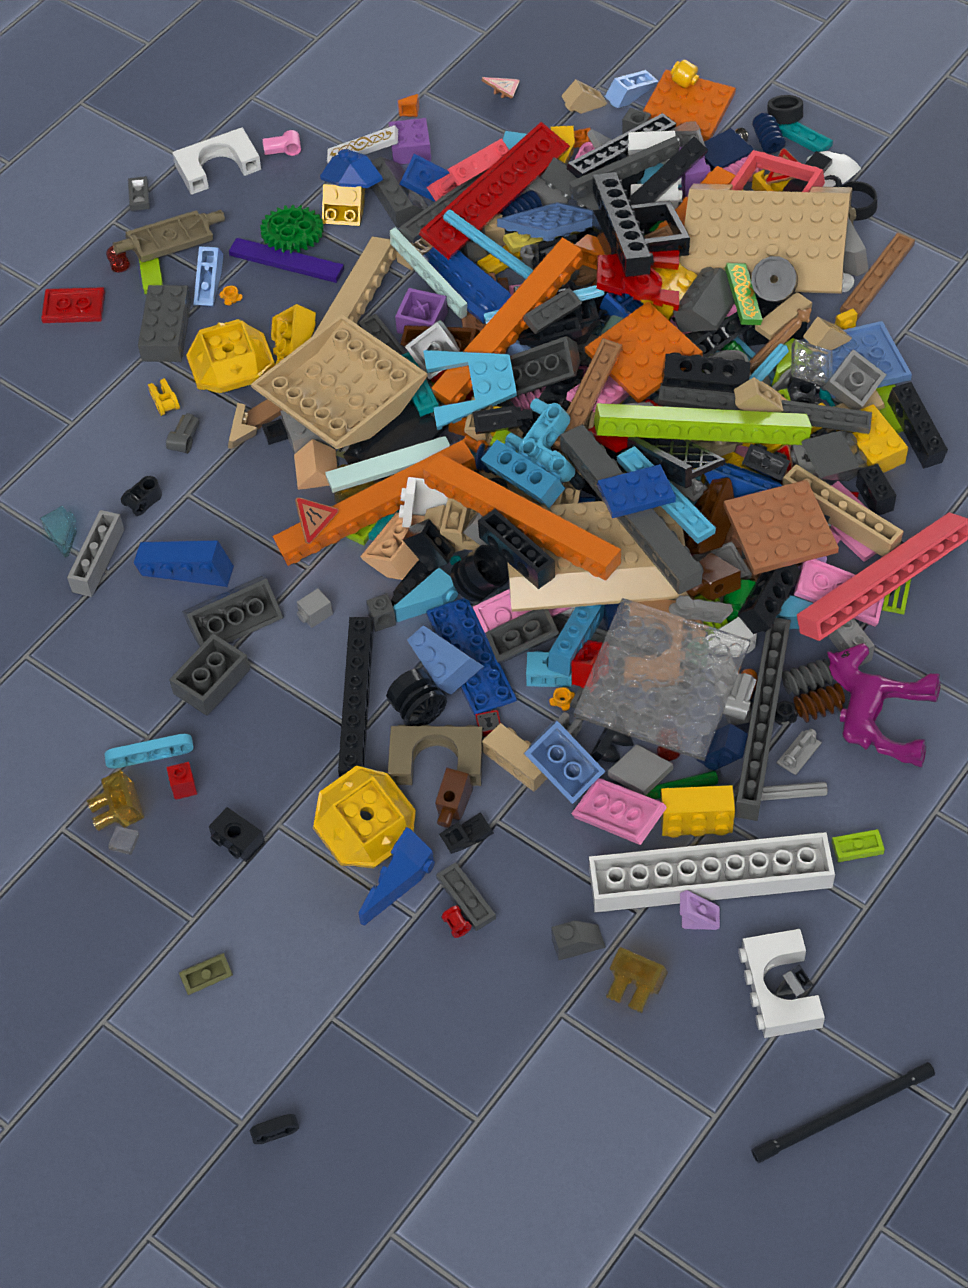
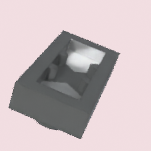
M147 176L128 178L130 210L150 209Z

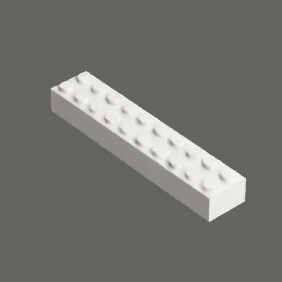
M826 832L589 856V874L595 912L680 904V893L686 890L710 901L827 889L833 887L835 877Z

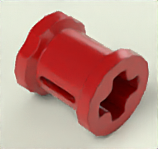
M459 906L450 907L441 916L443 921L447 922L451 928V934L454 938L462 937L472 927L470 922L466 921L462 916Z

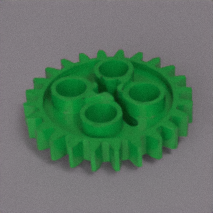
M284 205L282 210L277 207V212L270 211V215H265V219L262 220V225H260L261 237L264 239V243H268L269 248L274 246L275 251L281 248L282 253L286 250L292 253L295 249L299 253L301 248L308 250L307 246L314 247V242L319 243V238H322V233H324L323 220L320 219V215L316 214L315 210L309 212V207L302 209V205L298 208H295L294 205L291 208Z

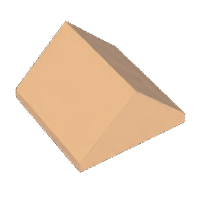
M312 439L294 454L298 490L329 486L325 472L338 469L336 450Z

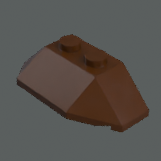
M729 478L713 479L709 484L710 487L702 493L694 505L716 528L714 535L697 544L684 530L685 546L689 549L691 555L702 554L721 548L726 540L731 522L724 509V501L734 499L732 482Z

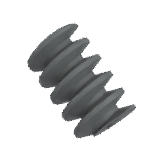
M819 659L815 661V664L810 662L807 666L801 665L798 669L792 668L790 672L787 670L783 671L782 681L786 692L789 695L793 692L798 697L799 689L804 694H807L808 686L812 691H816L817 683L820 688L825 687L824 681L832 686L833 676L831 675L828 661L826 659L823 661Z

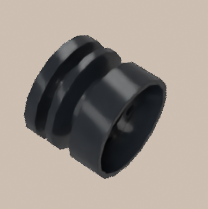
M481 545L453 565L451 569L453 585L465 599L471 602H479L508 582L507 561L488 545Z
M415 668L400 675L391 684L386 694L387 701L400 713L401 718L405 720L408 726L430 724L440 716L447 704V697L433 684L432 679L421 668Z

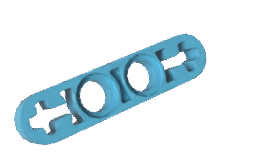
M178 734L112 748L104 753L106 766L115 769L183 755L191 752L194 746L191 735Z

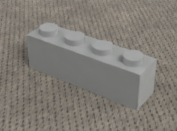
M103 510L99 511L67 577L73 593L93 596L124 532L120 514Z

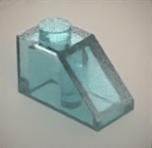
M61 506L44 515L40 520L44 531L66 558L70 554L77 533L74 525L76 519L71 511L67 512Z

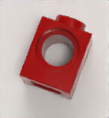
M189 762L166 767L175 800L197 795Z

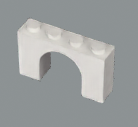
M243 127L172 152L175 166L191 195L209 189L207 176L202 166L212 158L228 157L233 159L244 176L261 170L259 155Z
M675 131L628 132V156L674 137ZM681 178L656 202L670 200L674 209H676L679 202H682V190H678V185H681ZM631 184L630 196L643 184Z
M795 929L743 938L742 948L738 949L741 963L745 962L747 970H744L745 981L747 985L751 984L750 1000L752 1007H757L756 1024L758 1030L763 1031L764 1038L823 1028L825 1017L819 995L792 1000L782 999L768 990L763 979L765 974L776 966L804 961L806 948L801 930Z

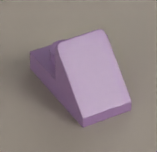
M688 890L680 893L682 928L717 930L720 928L719 906Z

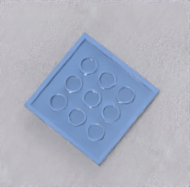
M555 202L498 218L497 227L505 228L506 231H517L521 235L529 234L532 238L541 237L544 241H552L557 236H569L570 232H583L586 230L585 228L592 227L593 210Z
M883 321L845 329L844 331L852 337L849 342L827 353L821 350L817 352L813 350L811 358L825 384L853 349L887 374L877 388L909 381L912 377L908 366ZM805 339V345L808 346L809 342Z

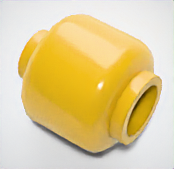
M685 59L681 62L677 61L670 73L672 81L683 88H687L690 85L694 86L699 78V75H697L698 67Z

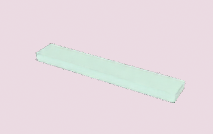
M396 227L390 230V244L437 294L447 296V305L459 318L463 319L466 317L467 302Z
M446 436L325 472L332 493L396 474L449 447L450 444Z

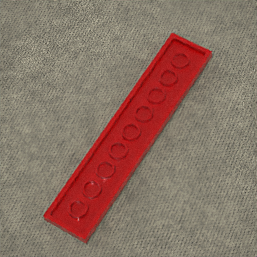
M540 122L423 227L419 235L449 260L471 239L443 219L444 214L448 210L453 211L481 231L546 171L553 157L557 159L562 157L569 150L570 145Z

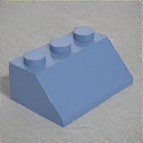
M553 721L524 752L526 757L572 804L605 772L558 721Z

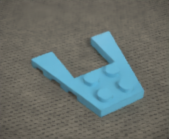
M423 351L427 373L469 365L475 400L433 407L437 430L442 429L443 426L449 423L454 424L475 411H481V409L491 405L493 407L517 396L509 354Z

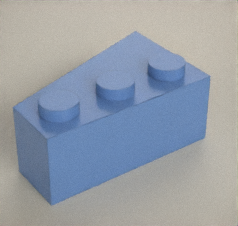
M424 625L407 639L436 686L450 695L484 667Z

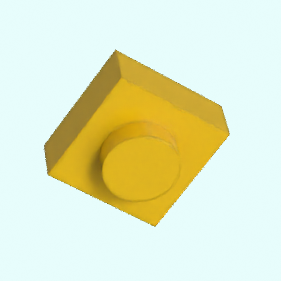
M850 309L837 315L835 325L843 330L856 327L858 313L854 309Z

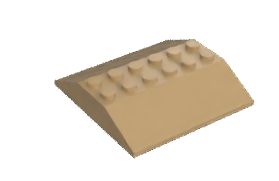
M341 314L255 380L251 387L332 447L339 449L370 439L399 416L425 381L428 374Z

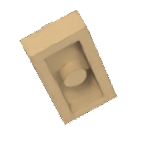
M237 403L228 448L230 449L254 437L257 433V427L246 425L248 413L244 412L245 404Z

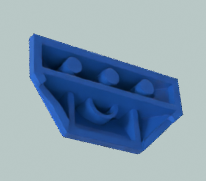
M349 149L340 150L338 155L332 157L320 175L321 180L342 187L361 186L362 188H369L383 180L381 174L366 155Z
M609 292L605 295L599 308L608 311V313L604 314L605 316L609 314L610 317L615 315L625 318L641 307L643 303L633 299L629 294L622 293V296Z
M726 462L725 465L704 474L709 484L713 479L729 478L732 482L734 498L782 486L781 483L769 477Z

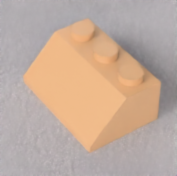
M396 512L360 557L387 578L403 580L419 559L403 541L409 528L402 527L403 518H399V512ZM412 514L411 526L424 521L425 516Z

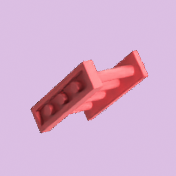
M502 138L450 167L448 175L430 184L427 189L434 200L437 201L455 187L462 185L489 169L509 151Z

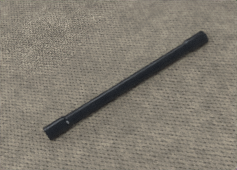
M926 1062L908 1071L907 1074L819 1118L751 1149L752 1155L759 1164L777 1155L780 1151L912 1085H917L935 1076V1071L932 1065Z

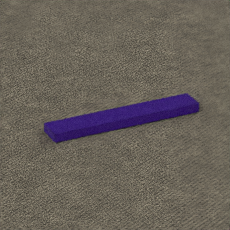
M236 238L229 249V256L334 283L338 282L344 271V264L296 252L290 253L288 250L282 253V249L275 251L274 247L269 248L268 245Z

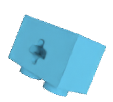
M527 652V686L572 687V672L568 677L548 670L549 652Z

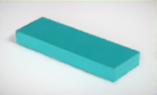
M799 122L778 124L784 137L813 152L827 151L833 145V140Z

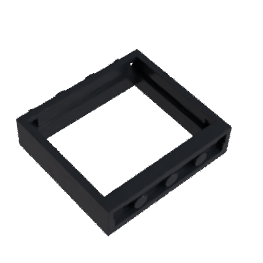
M670 200L631 205L632 210H635L636 221H639L640 224L666 220L674 234L645 239V242H648L649 252L679 250V256L689 255L690 237ZM593 210L592 228L605 255L617 254L600 210Z

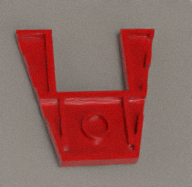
M679 250L649 252L653 254L654 265L651 267L678 270ZM617 254L598 255L596 289L622 296V293H628L621 286V277L624 271ZM661 289L658 296L649 299L654 301L653 305L662 307L665 304L674 307L673 310L675 311L679 309V291Z

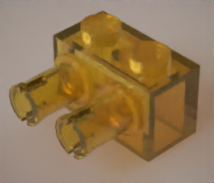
M122 770L101 779L104 792L87 799L88 806L93 813L109 805L110 810L92 818L93 824L98 831L115 822L125 828L145 818L134 782Z
M619 947L609 968L614 974L615 979L606 997L620 1003L627 985L633 983L637 988L628 1007L642 1013L650 993L659 994L668 971L661 964Z

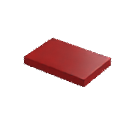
M104 287L45 289L41 317L42 323L102 322L105 298Z

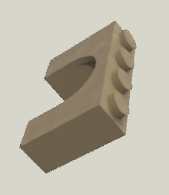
M452 725L391 726L388 762L389 776L396 785H412L413 767L417 755L428 747L442 746L456 754L458 758L457 770L469 774L471 785L481 786L482 727L474 725L466 727Z

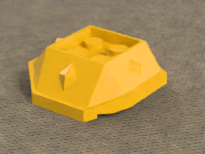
M239 319L226 323L219 322L215 326L199 330L186 354L197 389H207L218 393L251 385L275 366L264 333Z
M355 766L318 793L313 830L341 866L374 869L393 855L390 852L406 827L414 831L416 810L388 773ZM360 812H369L372 816V819H362L360 816Z

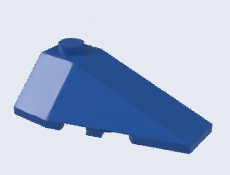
M408 827L405 828L390 852L393 854L389 866L382 867L378 881L379 885H374L358 912L360 924L364 926L419 883L425 874H429L434 867L433 851Z

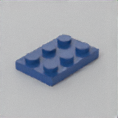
M413 154L400 185L436 202L427 187L448 175L449 171Z
M660 464L601 479L597 482V487L612 519L676 502L675 493Z

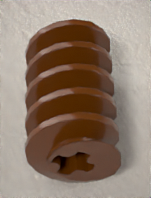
M835 683L833 687L831 685L826 686L825 690L819 688L816 692L810 691L808 695L794 696L793 701L799 716L803 718L805 723H808L809 715L814 720H817L818 712L822 717H826V710L831 715L834 714V707L841 712L842 704L845 703V695L840 684Z

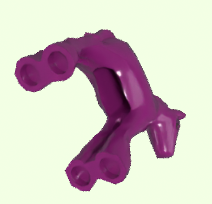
M864 643L841 652H827L830 660L829 668L833 679L851 693L848 709L842 708L840 722H844V731L842 733L844 740L848 743L858 744L865 749H868L872 744L878 753L922 768L926 755L925 739H916L907 743L892 741L881 733L875 721L882 710L883 702L886 698L937 702L941 687V681H939L940 674L929 673L916 682H902L881 675L860 672L859 666L869 655V647Z

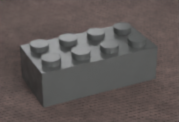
M148 285L138 342L143 362H182L191 307L188 285Z

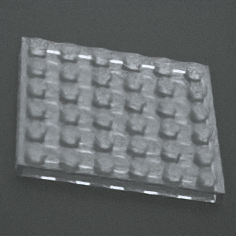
M622 598L576 706L574 717L705 761L751 640Z

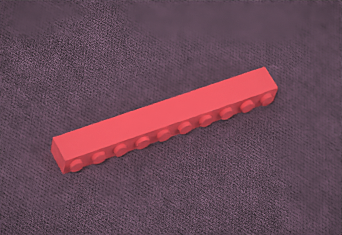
M950 512L798 613L797 620L800 634L818 641L822 640L968 540V518Z

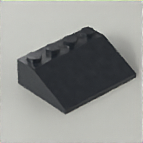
M408 403L399 416L370 439L350 445L343 456L348 465L436 439L447 426L445 425L442 429L437 430L434 417L428 414L420 417L416 407Z

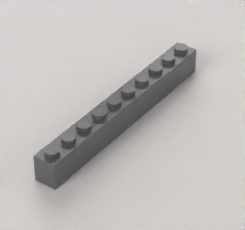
M583 424L560 434V449L604 502L597 487L598 480L625 473L619 469L617 462L609 457L605 447L595 440L594 434L588 431ZM654 508L617 517L619 522L678 594L702 584V574L704 571L701 563L695 561L689 549L680 543L676 533L666 526L665 520L657 515Z
M775 618L773 627L766 631L735 808L734 817L758 821L791 620Z

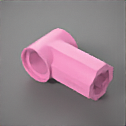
M294 130L286 131L280 137L263 139L265 155L285 152L289 156H295L301 152L300 137L298 132Z

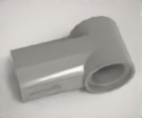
M738 673L722 714L745 721L751 703L750 698L756 683V679L752 675Z

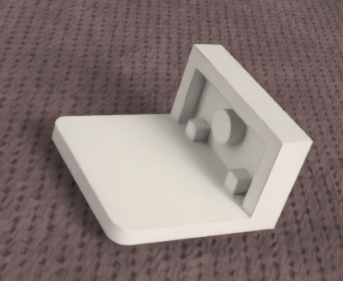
M408 477L407 487L402 488L401 501H405L404 505H400L399 518H403L402 527L410 528L412 514L425 516L427 509L441 505L446 506L448 497L435 489L429 488L425 484L424 479Z

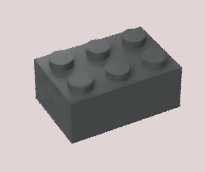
M212 634L169 681L174 695L208 716L250 671V666L246 654Z

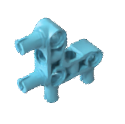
M535 398L531 402L530 408L540 414L537 421L524 439L514 433H509L505 442L510 443L518 453L522 451L531 458V462L535 463L538 461L546 468L545 471L549 473L554 471L562 478L560 480L561 483L568 482L574 477L575 468L556 450L551 451V446L560 434L566 430L570 423V416L559 404H547Z

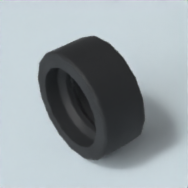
M794 95L776 96L768 101L767 113L774 116L778 124L795 123L803 118V100Z

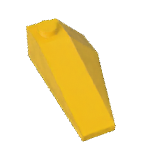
M296 304L272 318L271 340L275 341L273 354L277 355L275 365L311 338L316 326V312Z

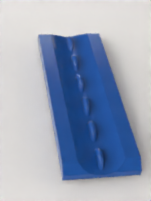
M434 247L422 255L467 302V311L482 324H485V313L499 310L512 296L504 287L460 251L449 260Z
M462 598L426 611L428 620L436 634L484 666L460 687L473 715L485 713L494 708L516 702V696L495 658L490 643L469 600Z

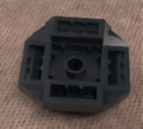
M569 280L560 287L556 295L567 288L574 291L583 287L577 286ZM594 298L581 301L582 304L579 308L536 335L530 327L523 330L518 337L520 345L534 348L565 336L577 342V345L586 343L593 330L600 325Z

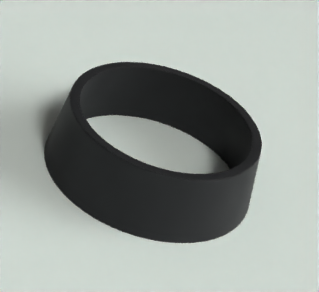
M853 181L842 186L850 187L852 191L864 192L874 200L867 207L855 208V221L868 219L875 214L877 210V193L871 185L860 181Z

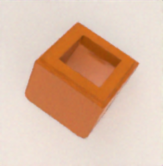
M418 94L398 100L399 116L418 117Z

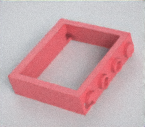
M753 150L730 183L733 185V190H742L757 167L807 181L808 183L802 192H810L812 187H823L825 181L823 169Z

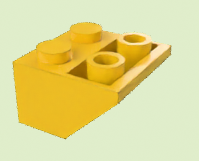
M323 184V224L360 226L365 203V188L361 186L342 187Z

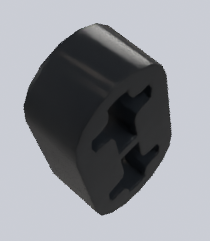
M286 1114L253 1126L250 1129V1134L254 1144H264L295 1133L299 1129L295 1114Z

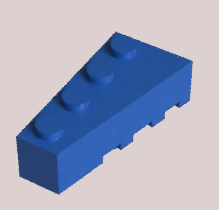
M218 540L140 542L134 560V565L142 576L228 587L234 567Z

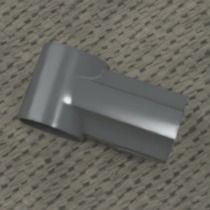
M190 413L182 415L175 431L169 432L167 436L166 448L188 454L192 447V437L199 425V419Z

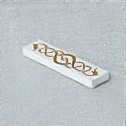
M394 125L329 148L327 163L343 149H349L366 155L397 144L398 129Z

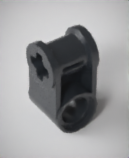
M143 477L122 495L121 503L131 508L134 515H142L149 507L161 499L162 492L156 477Z

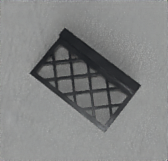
M627 438V450L635 446L654 466L661 465L667 479L685 489L692 486L693 478L725 465L724 458L687 439Z

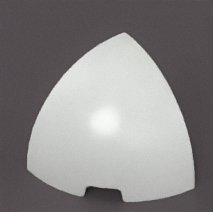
M831 151L820 152L832 158V164L824 172V178L828 175H835L841 179L843 184L861 169L852 158L845 154L832 153ZM824 179L825 184L823 187H834L836 183L834 180Z

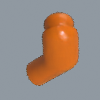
M466 435L463 439L467 447L477 453L482 443L485 444V450L488 448V443L485 440L476 441L469 435Z

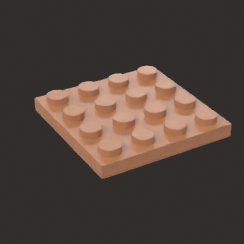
M808 480L724 501V509L753 575L838 553L839 547Z

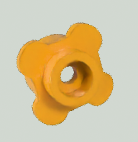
M226 286L219 294L220 298L224 299V304L228 306L241 301L243 298L235 286Z
M564 687L556 688L549 703L551 706H558L563 711H567L570 709V703L575 694Z

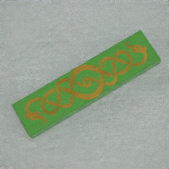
M726 263L725 271L741 325H761L763 319L747 265L744 263Z

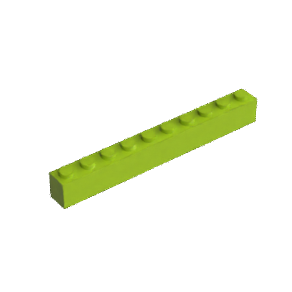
M597 403L594 417L596 433L600 436L802 445L801 442L810 438L812 429L807 414Z

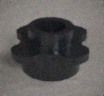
M788 701L777 703L775 722L789 721L794 723L797 720V716L794 714L795 705Z

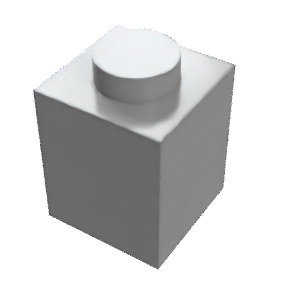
M319 589L297 601V615L303 623L306 622L311 628L333 615L331 602Z

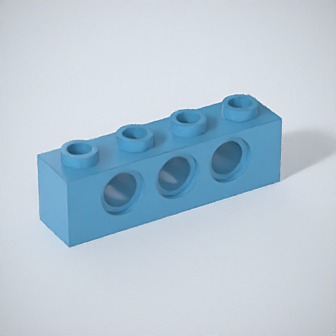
M496 440L481 458V461L490 471L547 508H550L565 489L560 482L562 478L554 471L550 473L545 471L546 468L538 461L535 463L531 462V458L524 452L517 453L510 443L505 442L503 444Z
M605 605L575 607L549 651L548 670L570 676L572 672L571 661L587 640H591L604 617Z

